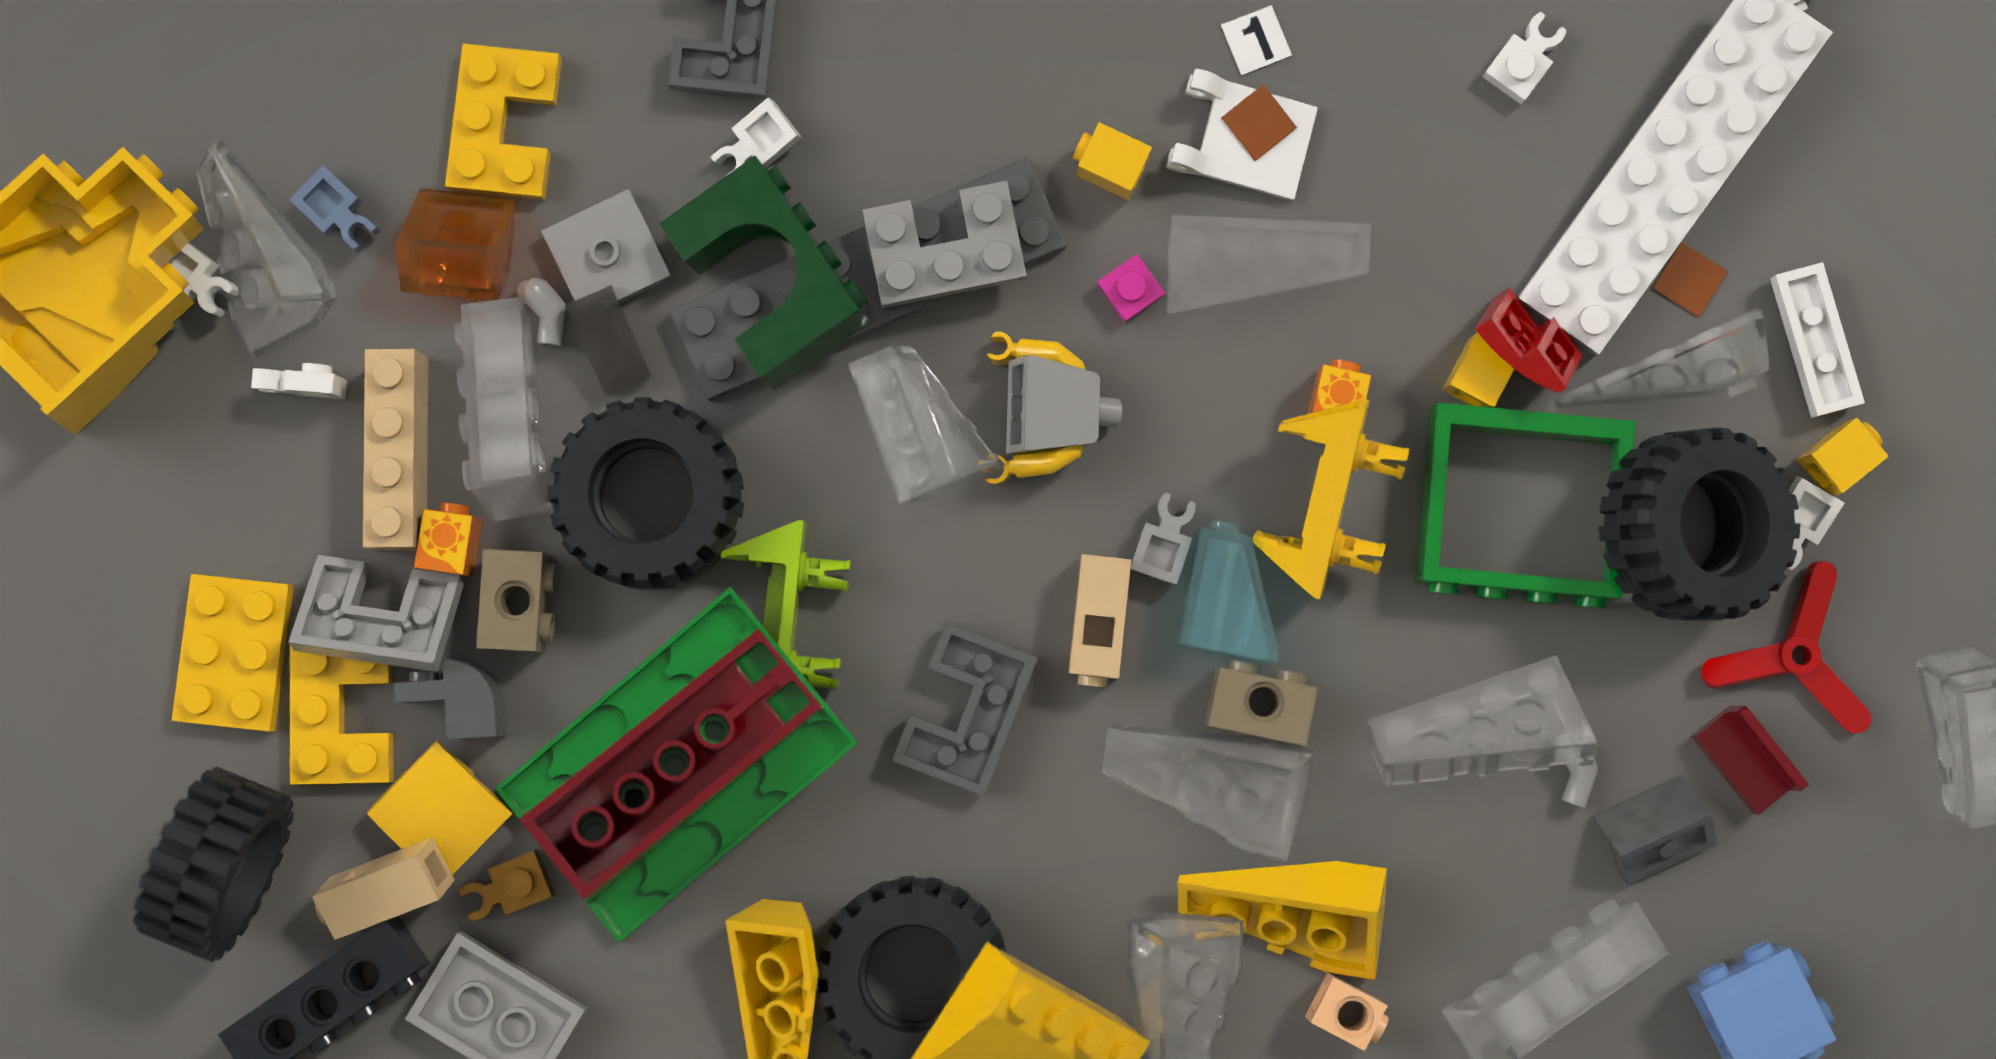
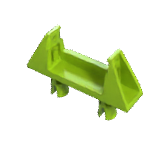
M797 520L722 551L721 558L725 560L756 563V567H761L762 564L772 565L771 576L768 577L763 627L812 687L838 690L839 680L817 675L816 670L840 669L841 658L829 659L797 655V650H794L800 591H804V587H815L848 592V581L826 576V573L851 571V560L842 561L808 557L807 552H804L807 523L804 520Z

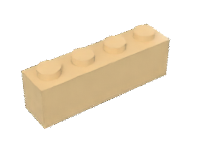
M365 349L363 548L375 551H417L423 509H427L428 357L416 349Z

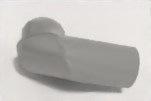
M533 277L522 281L517 286L516 296L520 304H527L540 317L537 344L561 347L566 313L564 300L547 281L541 278Z
M1561 734L1555 739L1552 747L1554 757L1565 761L1570 772L1561 800L1585 809L1597 776L1598 766L1586 740L1578 735L1571 737L1567 734Z

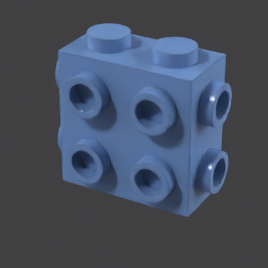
M1768 940L1756 943L1742 951L1743 959L1729 966H1726L1725 963L1709 966L1697 974L1699 981L1687 986L1722 1059H1817L1825 1053L1824 1046L1837 1040L1830 1027L1834 1023V1017L1830 1008L1821 996H1814L1806 980L1811 977L1810 969L1803 956L1797 950L1792 951L1790 947L1777 943L1771 945Z

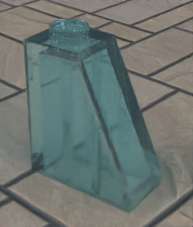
M1211 520L1210 527L1201 526L1197 532L1176 645L1267 663H1277L1279 650L1251 535L1239 533V524Z

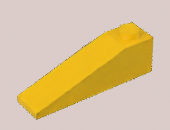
M1330 861L1179 875L1177 882L1178 916L1232 937L1245 933L1268 942L1266 950L1282 955L1285 949L1311 958L1310 966L1324 972L1375 980L1385 909L1387 868Z
M762 899L725 920L748 1059H808L818 980L811 925L802 903Z

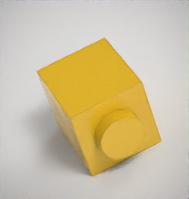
M1099 122L1093 135L1084 132L1074 152L1073 159L1079 161L1077 177L1129 201L1150 158L1152 147Z
M1477 332L1468 339L1442 391L1471 406L1494 408L1514 368L1504 361Z
M1854 418L1840 423L1796 460L1820 489L1834 496L1844 493L1889 456L1881 447L1883 440L1879 433L1866 422L1861 423L1858 418Z

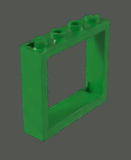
M1436 403L1429 408L1415 583L1429 584L1428 592L1443 595H1458V587L1477 588V597L1486 599L1507 600L1508 591L1527 593L1526 602L1539 604H1557V596L1576 598V607L1606 609V601L1622 599L1623 592L1614 580L1618 574L1615 569L1608 570L1605 559L1603 561L1602 582L1439 567L1450 430L1612 445L1611 475L1613 470L1623 469L1619 464L1621 459L1630 449H1634L1636 421L1449 403ZM1605 543L1604 553H1607L1608 551Z

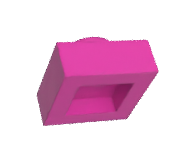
M1138 254L1097 281L1098 288L1124 324L1165 295V292Z

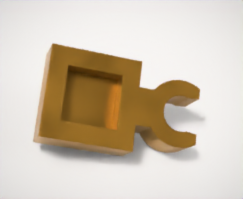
M533 850L487 869L492 880L491 884L476 881L464 885L458 891L460 896L477 892L483 898L481 909L468 914L470 921L480 920L489 916L494 911L497 903H501L506 916L555 896L538 850Z

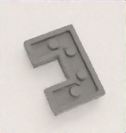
M1007 180L959 190L968 238L920 247L911 200L862 209L882 308L1027 279Z
M324 555L317 556L289 639V644L293 651L438 672L464 587V582L460 575L412 568L400 610L397 612L359 606L370 572L365 561Z

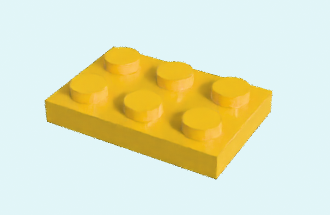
M191 574L172 721L268 732L275 731L294 585Z

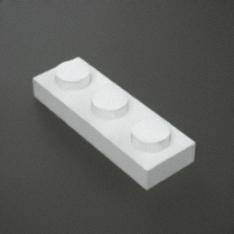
M1823 262L1771 277V284L1811 418L1864 404L1862 391Z

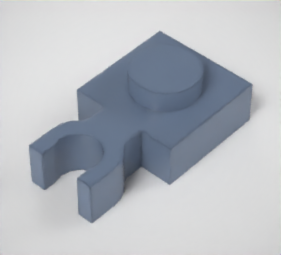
M324 165L289 199L327 236H330L339 227L342 239L358 254L363 248L355 242L353 237L354 231L361 226L367 227L376 236L381 231L366 217L353 213L362 201Z

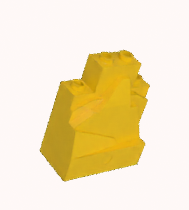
M124 147L115 153L87 180H84L65 160L56 166L43 153L0 191V366L42 406L40 409L48 417L74 435L78 434L117 398L159 353L157 342L174 327L173 322L195 303L183 291L190 283L169 261L204 230L193 216L199 208L178 187L170 193L159 182L165 175L146 155L142 154L138 159H135Z

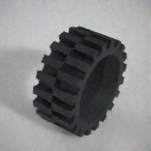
M213 767L212 771L208 769L202 773L200 782L195 780L188 788L187 798H180L174 808V817L170 823L166 821L159 834L162 836L157 848L152 849L147 860L151 864L148 871L142 874L139 888L143 890L135 899L134 909L138 911L133 917L134 925L138 926L136 930L139 933L210 962L223 958L225 951L229 952L235 946L237 935L242 936L249 927V919L252 914L256 915L262 904L260 900L265 890L269 891L273 878H271L276 867H279L284 855L281 853L282 847L288 842L291 832L287 828L293 822L294 812H291L294 804L290 796L220 767Z

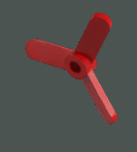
M1815 561L1808 567L1786 638L1782 639L1778 644L1708 659L1700 670V677L1703 683L1710 688L1719 689L1784 674L1795 675L1845 730L1851 733H1861L1867 730L1872 719L1869 709L1824 662L1818 645L1837 580V571L1834 565L1827 561ZM1795 647H1799L1803 651L1804 657L1800 664H1796L1792 659V651Z

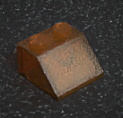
M421 188L396 240L400 290L402 292L420 293L425 296L440 295L468 298L473 301H498L510 271L517 198Z

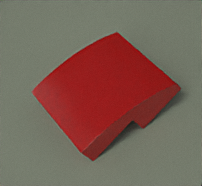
M1510 287L1493 298L1475 328L1484 341L1511 367L1528 379L1557 393L1567 388L1583 355L1554 317L1538 326Z

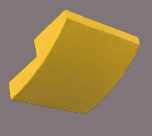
M436 740L367 810V814L401 849L433 837L453 875L512 815V811L505 802L474 776L472 769Z

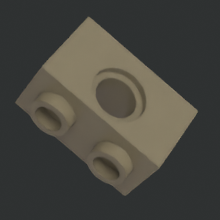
M483 549L476 648L545 653L546 642L552 643L555 631L554 613H548L549 593H556L558 585L557 564H551L552 555L534 551ZM524 588L529 593L530 605L524 613L515 615L509 608V597L516 589Z
M1229 660L1228 669L1216 668L1204 726L1307 746L1318 687L1306 685L1307 675L1278 670L1277 678L1275 679L1257 675L1258 665ZM1259 687L1268 689L1274 697L1272 711L1262 717L1254 714L1249 706L1251 693Z

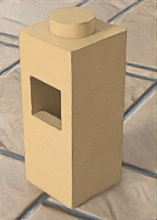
M1082 554L1080 557L1068 674L1078 675L1077 685L1107 688L1108 678L1119 679L1131 559Z
M431 837L331 876L314 893L312 898L315 902L318 918L328 927L334 940L438 901L455 879L434 838Z

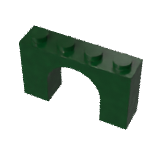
M755 155L659 224L682 260L699 276L750 241L772 238L791 244L797 259V277L790 295L775 311L734 339L758 377L775 390L871 322L862 310V307L868 304V301L852 278L844 283L836 271L842 265V262L826 240L818 244L810 231L817 226L813 218L801 202L793 206L785 195L791 189V186L775 164L767 169Z

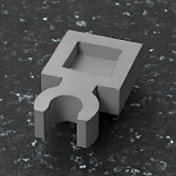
M1165 492L1157 505V513L1161 520L1159 527L1147 522L1144 524L1130 570L1176 586L1192 541L1191 537L1179 534L1181 527L1193 518L1196 505L1195 502L1189 501L1182 516H1172L1167 509L1171 494Z

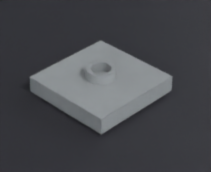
M629 188L541 230L572 297L585 320L673 278Z

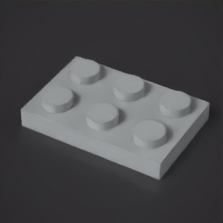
M460 931L455 935L405 1020L469 1059H558L588 1007L463 931Z

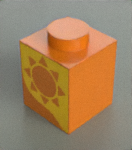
M1333 359L1331 365L1323 364L1317 370L1308 413L1367 399L1372 375L1361 373V366L1350 361Z
M440 502L439 511L423 509L414 568L474 577L483 519L469 515L470 506Z

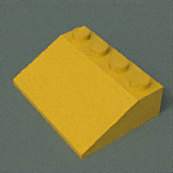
M987 942L912 1059H1140L1151 1042L1116 1014Z

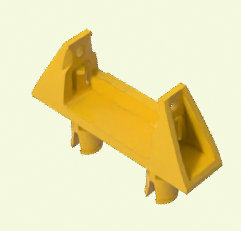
M1367 399L1285 419L1278 428L1279 432L1299 435L1313 442L1326 444L1325 451L1320 456L1301 536L1304 539L1286 535L1278 536L1257 530L1252 542L1304 590L1319 600L1324 592L1330 567H1334L1335 563L1374 572L1379 575L1382 565L1381 561L1366 555L1383 557L1386 548L1385 543L1379 544L1343 535L1344 529H1339L1353 472L1357 473L1358 468L1397 477V479L1402 480L1405 467L1388 460L1407 461L1409 456V448L1404 449L1366 439L1367 434H1363V429L1370 400Z

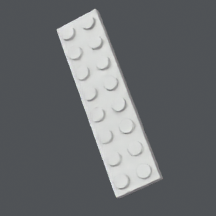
M1732 0L1519 294L1518 299L1521 303L1546 321L1554 317L1570 338L1593 354L1599 355L1833 32L1788 0Z

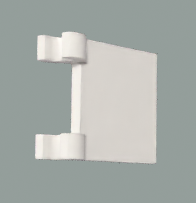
M1195 68L1193 75L1190 74L1185 95L1202 100H1212L1201 149L1199 151L1193 147L1176 143L1174 149H1170L1165 168L1175 172L1205 176L1293 201L1318 107L1271 94L1297 128L1255 161L1221 117L1256 89L1226 81L1214 73Z

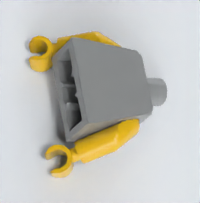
M995 332L990 336L992 342L1008 344L1007 350L1003 354L986 355L995 365L1005 366L1009 364L1006 454L1015 455L1012 460H1008V458L1002 455L992 454L987 456L983 462L999 460L1004 467V472L999 478L985 479L987 482L1002 484L1010 479L1012 474H1015L1017 478L1053 474L1080 458L1085 445L1097 443L1099 426L1117 427L1122 418L1120 399L1100 397L1099 374L1086 370L1083 361L1061 343L1023 338L1018 343H1014L1003 332Z

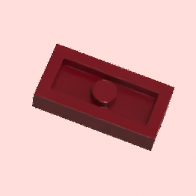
M1728 706L1691 736L1752 814L1760 815L1788 791L1801 792L1809 786L1805 778L1746 706Z

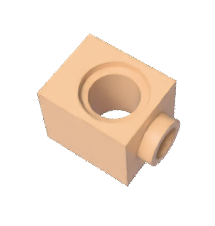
M1328 972L1305 1015L1312 1024L1364 1051L1370 1041L1373 1043L1379 1041L1389 1019L1384 1014L1387 1008L1384 1002ZM1348 1001H1358L1362 1006L1361 1019L1352 1026L1341 1025L1338 1020L1340 1007Z

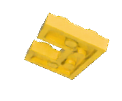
M462 44L445 187L448 190L545 200L550 151L546 148L503 143L509 101L557 106L562 58L559 53Z
M290 646V785L394 782V733L345 734L344 685L393 684V665L293 651Z

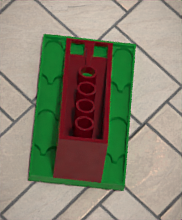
M729 587L498 785L495 790L618 943H620L841 759L858 742L739 596ZM632 791L642 793L645 798L643 804L638 808H631L625 803L626 796Z

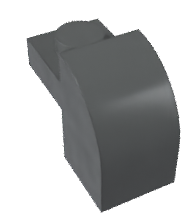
M442 660L443 680H439V671L409 672V682L394 683V703L444 701L446 740L506 736L505 704L502 691L496 680L478 665L466 661Z

